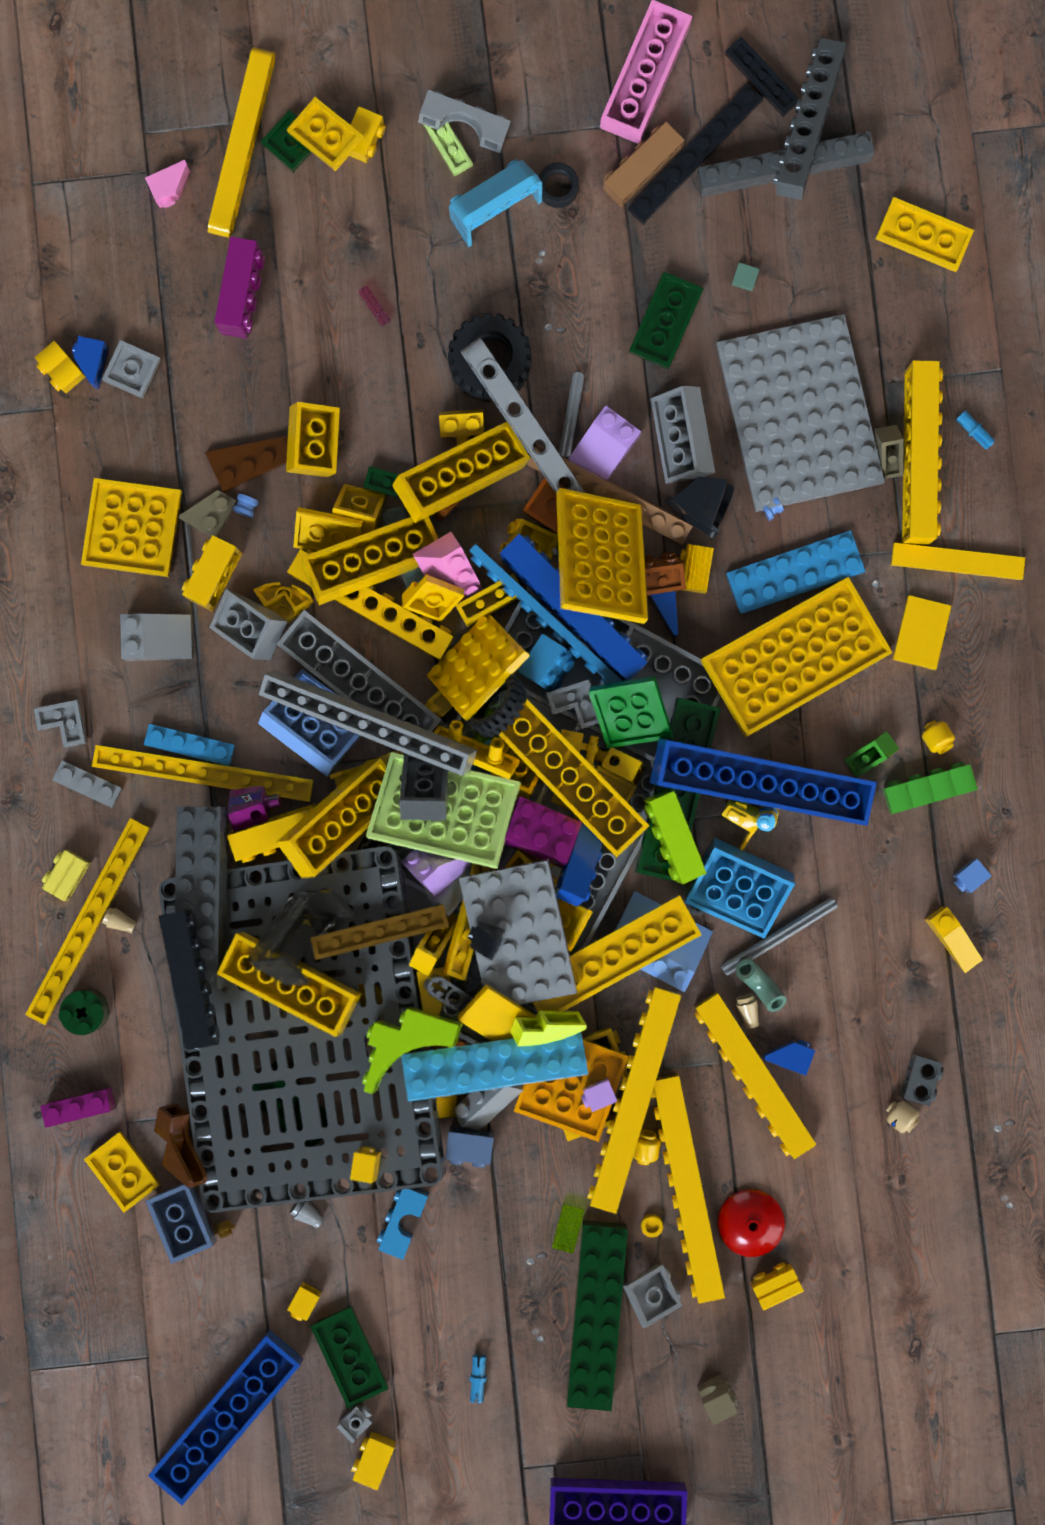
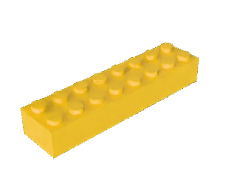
M912 361L904 371L902 544L929 545L937 539L941 532V524L937 522V514H940L941 501L938 500V492L941 490V478H938V470L941 469L942 458L938 456V448L942 445V435L939 434V426L942 424V412H939V404L942 403L943 392L939 390V382H942L943 369L940 368V361Z
M526 700V703H523V711L518 712L520 714L518 719L514 718V724L512 726L508 724V729L506 731L501 730L499 736L588 829L618 857L649 825L555 727Z

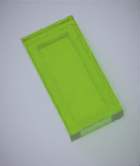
M562 1204L552 1243L553 1249L574 1253L584 1214L583 1208Z

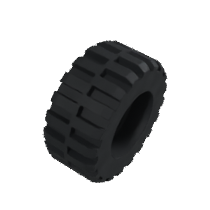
M484 313V317L479 318L477 314L472 316V321L467 322L465 320L461 324V329H456L453 333V340H450L448 346V363L455 384L460 386V390L464 394L469 393L471 398L475 400L482 398L483 402L490 401L491 397L461 353L462 349L480 338L482 341L495 340L501 342L509 349L511 355L510 364L503 372L514 388L519 391L523 387L524 381H527L532 364L530 341L528 336H525L523 328L516 326L513 319L508 318L506 320L504 315L498 313L496 317L491 316V313Z

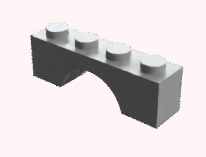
M431 90L427 91L418 123L437 130L448 122H465L476 131L479 138V146L498 153L501 152L511 122L503 115H494L486 112L482 107H473L461 99H452L440 91Z

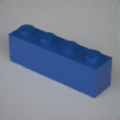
M583 822L568 863L561 868L555 888L558 899L576 907L583 901L588 900L591 894L590 883L597 874V869H595L596 863L600 861L603 850H601L602 842Z

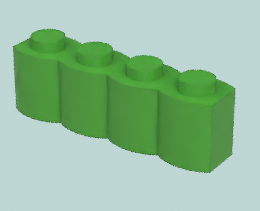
M964 762L950 765L951 769L943 771L942 768L929 771L930 775L922 777L920 773L908 777V782L900 783V779L888 782V787L882 790L889 814L978 790L971 764L964 765Z

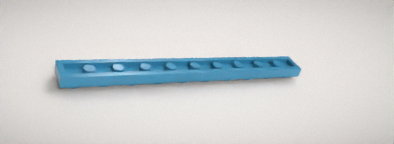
M476 544L469 550L472 555L471 561L479 568L481 566L485 567L488 570L486 574L495 583L499 580L505 586L503 590L511 598L516 596L521 601L519 605L527 613L532 611L537 616L535 620L543 628L548 626L553 631L552 636L558 642L562 643L564 641L570 646L568 651L574 657L584 659L586 661L585 667L593 674L598 672L603 677L601 681L604 685L623 682Z

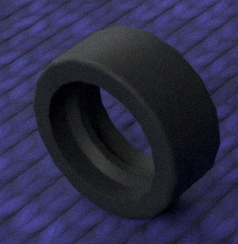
M564 163L547 165L539 175L542 181V201L553 208H563L570 205L575 200L579 188V180L575 170ZM553 174L567 176L571 182L569 193L563 197L551 196L545 188L547 178Z

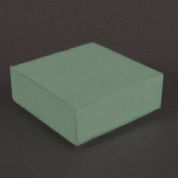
M738 263L732 285L753 291L759 269Z

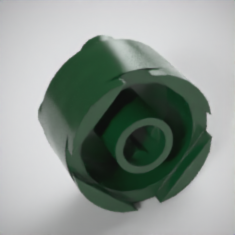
M82 989L72 992L62 1001L58 1018L64 1028L72 1034L87 1035L101 1029L109 1018L107 999L102 993L94 989ZM86 1008V1014L88 1015L83 1016L81 1009Z

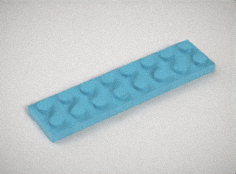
M581 1032L561 1040L532 1046H517L513 1038L401 1055L408 1102L588 1074Z

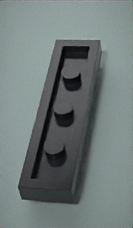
M742 36L725 51L727 58L782 117L796 106L799 98Z

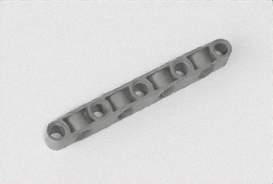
M478 338L462 349L463 357L554 492L556 493L560 488L558 485L559 479L565 477L569 481L568 490L585 493L484 342ZM484 366H491L493 368V377H486L483 374ZM510 403L518 405L519 413L517 415L509 413L508 406ZM536 440H540L544 444V450L541 453L536 452L533 448Z

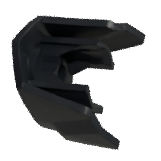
M699 476L675 497L668 496L665 501L680 515H683L681 518L715 539L717 534L721 535L723 532L718 527L729 507L735 487L727 485L725 479Z

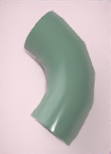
M743 959L737 964V977L748 985L768 1011H778L786 1004L787 998L754 961Z

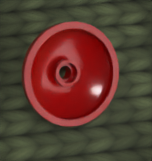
M745 1189L732 1194L723 1203L718 1214V1231L723 1242L730 1250L741 1256L758 1257L769 1253L778 1245L784 1233L785 1219L780 1205L772 1196L761 1190ZM755 1222L757 1227L753 1230L749 1229L750 1223Z

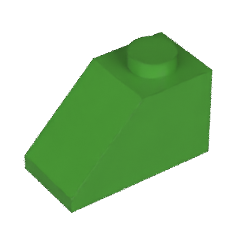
M886 731L852 753L844 761L857 778L888 759L899 748Z

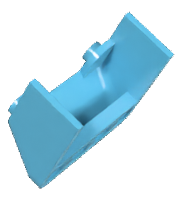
M515 159L506 166V169L464 195L458 194L453 197L449 206L450 219L467 246L470 247L472 246V230L532 194L537 203L540 204L542 202V181L523 160L518 161Z

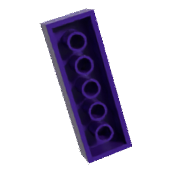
M550 1478L549 1525H686L687 1488L685 1482Z

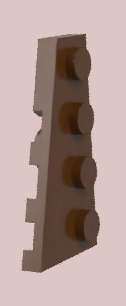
M288 436L205 452L223 492L230 491L285 465L287 461Z

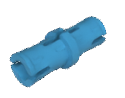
M473 1354L472 1374L469 1376V1381L471 1382L469 1401L475 1403L477 1396V1403H483L484 1383L487 1381V1376L485 1375L487 1356L481 1354L479 1363V1354Z

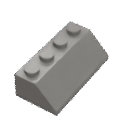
M681 386L650 398L665 484L693 480L699 476L704 477L715 473L700 387Z

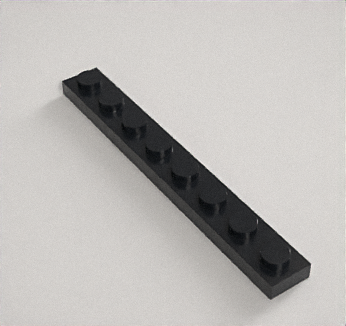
M747 84L628 207V211L644 225L763 101V97Z

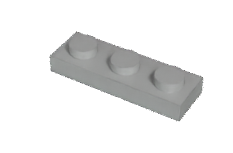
M61 760L53 777V781L111 808L115 807L123 790L122 787Z

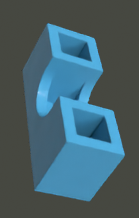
M419 1188L396 1191L393 1199L397 1201L394 1210L389 1209L385 1219L389 1224L386 1231L381 1229L377 1242L380 1243L379 1251L402 1260L404 1259L413 1234L401 1228L400 1219L409 1214L420 1218L429 1192Z

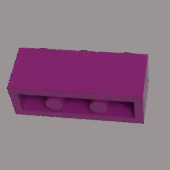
M107 1087L47 1102L41 1105L40 1108L44 1126L47 1128L111 1112L116 1109L112 1088Z

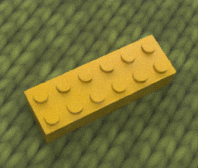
M505 422L398 475L392 486L416 523L523 469L531 458L508 422Z
M429 516L416 523L412 517L303 556L302 567L316 600L321 605L420 568L413 553L438 540V536Z
M381 758L367 760L276 842L301 878L315 877L369 827L387 768Z
M245 932L236 933L217 972V975L334 1037L343 1034L362 993Z

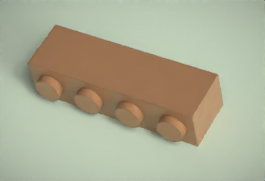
M667 122L662 126H656L650 133L651 137L646 142L642 140L636 146L635 152L631 156L627 155L622 159L619 164L620 167L615 172L612 170L605 176L603 190L621 208L683 148L685 140Z

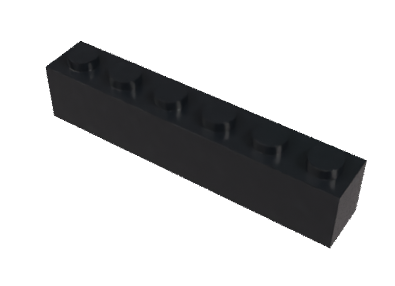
M191 909L159 915L185 1049L189 1051L218 1044L220 1031L218 1026H215V1007L210 1002L209 994L211 993V988L205 978L206 963L201 958L200 949L202 945L200 937L196 934V916L192 913Z

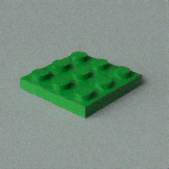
M655 676L590 687L589 695L607 748L658 741L659 738H672L673 732Z

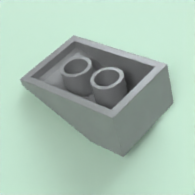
M225 589L209 628L252 659L271 660L287 621L272 610L230 589Z
M120 614L121 659L125 661L193 659L191 615Z

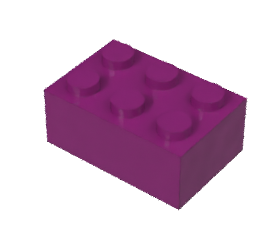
M520 796L516 801L505 835V845L541 860L548 859L549 863L561 868L568 863L582 822Z

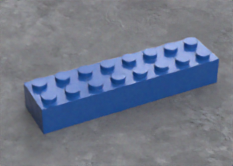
M518 534L500 552L501 560L622 681L632 680L646 666L647 661L645 658L647 656L638 647L634 649L629 642L631 640L622 631L618 633L613 626L615 624L609 617L562 609L559 568L554 569L551 566L550 558L544 552L538 553L535 550V543L528 536L523 538Z
M269 1329L156 1463L148 1477L179 1504L183 1505L300 1367L304 1358Z

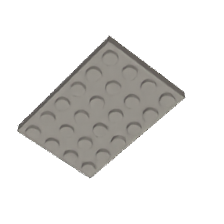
M548 859L459 878L470 930L472 926L476 927L479 921L505 930L499 950L493 961L475 951L483 987L487 984L517 1004L577 993Z

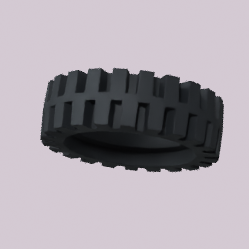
M510 674L502 686L465 722L484 737H494V734H501V730L506 731L508 729V724L511 726L514 724V718L518 719L520 716L518 712L523 711V703H526L527 700L525 697L527 695L526 687L515 676ZM507 689L506 696L497 710L490 716L483 718L484 712L492 699Z

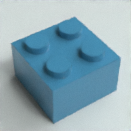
M542 634L530 651V656L524 661L518 672L548 693L560 688L563 677L572 670L576 658L562 645Z

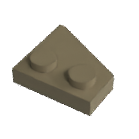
M217 490L180 514L178 518L210 537L212 535L218 537L233 512V507L237 505V501Z

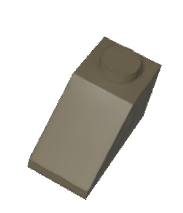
M897 425L876 428L875 443L884 479L903 476V437Z

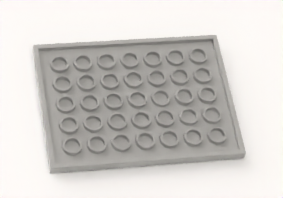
M845 314L716 343L755 512L764 511L763 507L768 506V508L780 505L786 506L885 483ZM777 497L781 503L776 505L773 499Z

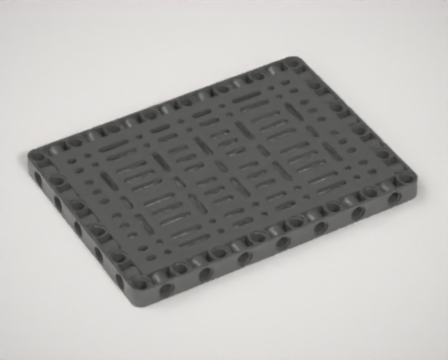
M383 846L340 853L315 877L301 878L290 861L228 870L226 953L236 933L245 932L253 937L257 935L261 941L272 946L271 934L274 933L277 939L278 950L299 960L295 932L300 930L305 964L320 972L344 969L346 972L344 976L332 978L358 992V986L360 984L364 985L367 1005L365 1007L361 1006L359 999L349 1019L353 1022V1025L345 1027L343 1034L334 1037L287 1012L286 1018L282 1017L281 1008L270 1002L271 1018L267 1020L265 1018L263 999L247 990H241L238 985L226 979L225 985L229 988L228 992H225L222 987L212 989V994H209L210 1002L215 1007L217 1026L220 1031L219 1044L186 1051L173 991L193 1144L207 1173V1183L199 1185L201 1202L206 1211L215 1213L436 1185L444 1178L446 1166L436 1098L408 1102L401 1056L391 1065L392 1073L386 1071L378 1087L383 1115L382 1120L377 1119L374 1094L364 1092L365 1085L362 1084L366 1071L370 1070L372 1064L369 1062L366 1045V1035L370 1025H374V1022L379 1021L380 1016L383 1015L386 1018L384 1022L401 1027L402 1025L399 1024V1020L403 1011L410 1007L423 1010L417 970L409 966L415 953L413 936L375 945V954H371L370 948L366 947L359 949L358 957L354 956L353 951L338 954L336 960L330 956L322 958L320 962L315 960L310 939L313 927L317 929L319 936L328 933L329 925L333 926L334 931L350 928L351 922L358 926L366 924L368 919L374 922L409 913L402 859L397 848ZM386 851L392 854V861L389 864L383 859ZM342 858L348 860L349 865L346 870L340 866ZM256 871L262 874V879L259 883L254 878ZM176 877L165 879L159 886L162 915L175 912V894L173 895L170 892V886L172 883L175 885ZM363 882L367 885L366 892L361 891V883ZM346 885L350 886L351 892L349 895L344 890ZM324 888H327L329 892L327 898L323 896ZM308 890L312 892L313 897L311 900L307 899L306 893ZM291 893H295L296 895L295 903L291 902ZM267 896L271 898L270 906L266 905L265 899ZM392 896L397 897L399 901L396 908H393L389 903ZM250 899H254L255 901L254 909L250 907ZM235 901L239 904L238 911H235L233 907ZM365 903L369 904L368 910L364 908ZM349 905L353 907L352 912H349L347 910V907ZM332 907L337 910L334 915L314 918L304 917V912ZM277 915H293L291 921L279 923L274 921V917ZM256 918L263 920L262 925L238 929L231 928L232 922ZM398 941H402L405 944L403 953L398 952L396 949ZM374 964L378 966L377 971H374L372 969V966ZM357 967L362 969L360 974L356 972ZM376 982H379L381 984L383 997L382 1005L377 1003L375 991ZM404 986H408L411 989L412 994L410 998L403 995L402 989ZM248 1000H251L253 1003L254 1022L249 1020ZM226 1003L231 1004L232 1025H229L227 1021ZM365 1017L369 1019L368 1024L363 1022ZM307 1026L309 1028V1031L306 1033H290L291 1027ZM277 1030L279 1033L277 1037L248 1040L246 1038L248 1033ZM231 1036L235 1037V1042L230 1041ZM345 1038H348L350 1041L352 1054L350 1061L346 1059ZM328 1040H331L334 1045V1063L329 1058ZM312 1042L317 1044L318 1065H315L313 1062ZM287 1046L292 1048L293 1068H290L288 1065ZM429 1047L416 1048L405 1054L429 1051ZM271 1048L276 1050L277 1070L272 1068ZM255 1050H258L260 1054L262 1068L260 1073L256 1071ZM233 1053L238 1055L240 1075H236L234 1071ZM217 1055L222 1057L223 1078L218 1074ZM195 1060L201 1065L200 1071L194 1068ZM348 1071L360 1072V1076L356 1078L333 1081L327 1079L328 1074ZM311 1076L316 1078L315 1083L297 1084L298 1078ZM281 1080L286 1083L285 1087L257 1091L253 1089V1085L258 1083ZM390 1083H393L396 1088L399 1118L393 1116L389 1089ZM238 1086L243 1089L241 1093L237 1091ZM222 1088L226 1090L225 1095L221 1093ZM352 1088H355L357 1091L360 1123H357L354 1118L351 1096ZM336 1090L341 1095L344 1125H340L338 1122L334 1094ZM320 1092L324 1094L328 1121L327 1127L322 1125L318 1098ZM294 1096L299 1098L303 1124L302 1130L297 1128ZM278 1098H281L283 1101L286 1132L281 1131L277 1105ZM262 1100H265L267 1104L270 1125L269 1135L264 1130L261 1108ZM240 1103L245 1105L248 1137L243 1135ZM201 1105L206 1107V1115H203L200 1112ZM224 1105H227L229 1108L232 1139L227 1137ZM422 1122L430 1124V1132H425L422 1129ZM397 1128L401 1129V1135L396 1134ZM380 1131H384V1132H385V1136H384V1137H381V1136L379 1135V1132H380ZM358 1133H367L369 1135V1138L364 1140L340 1143L335 1140L336 1136ZM322 1138L325 1141L323 1145L306 1146L305 1144L306 1140ZM287 1142L294 1144L293 1149L270 1152L262 1151V1146ZM362 1146L373 1147L375 1151L381 1152L378 1177L372 1184L350 1180L354 1152L359 1148L361 1149ZM399 1146H402L404 1148V1155L399 1154ZM246 1148L251 1149L250 1154L246 1153ZM382 1148L387 1149L388 1157L382 1156ZM206 1150H210L213 1153L212 1160L206 1156ZM230 1150H234V1152H235V1155H234V1156H231V1155H230V1153H229ZM344 1153L349 1154V1162L344 1161ZM328 1155L333 1157V1164L327 1162ZM303 1158H306L308 1161L307 1168L302 1165ZM286 1160H289L292 1164L290 1170L286 1168ZM270 1162L275 1164L276 1169L274 1172L270 1170ZM249 1165L253 1166V1174H250L248 1172ZM232 1167L237 1168V1176H233ZM429 1167H433L437 1170V1177H432L429 1175ZM385 1173H390L393 1176V1183L385 1180ZM341 1178L349 1181V1188L342 1186ZM298 1184L305 1186V1194L298 1190ZM255 1189L262 1192V1199L256 1197ZM213 1194L218 1196L219 1204L214 1203L212 1200Z

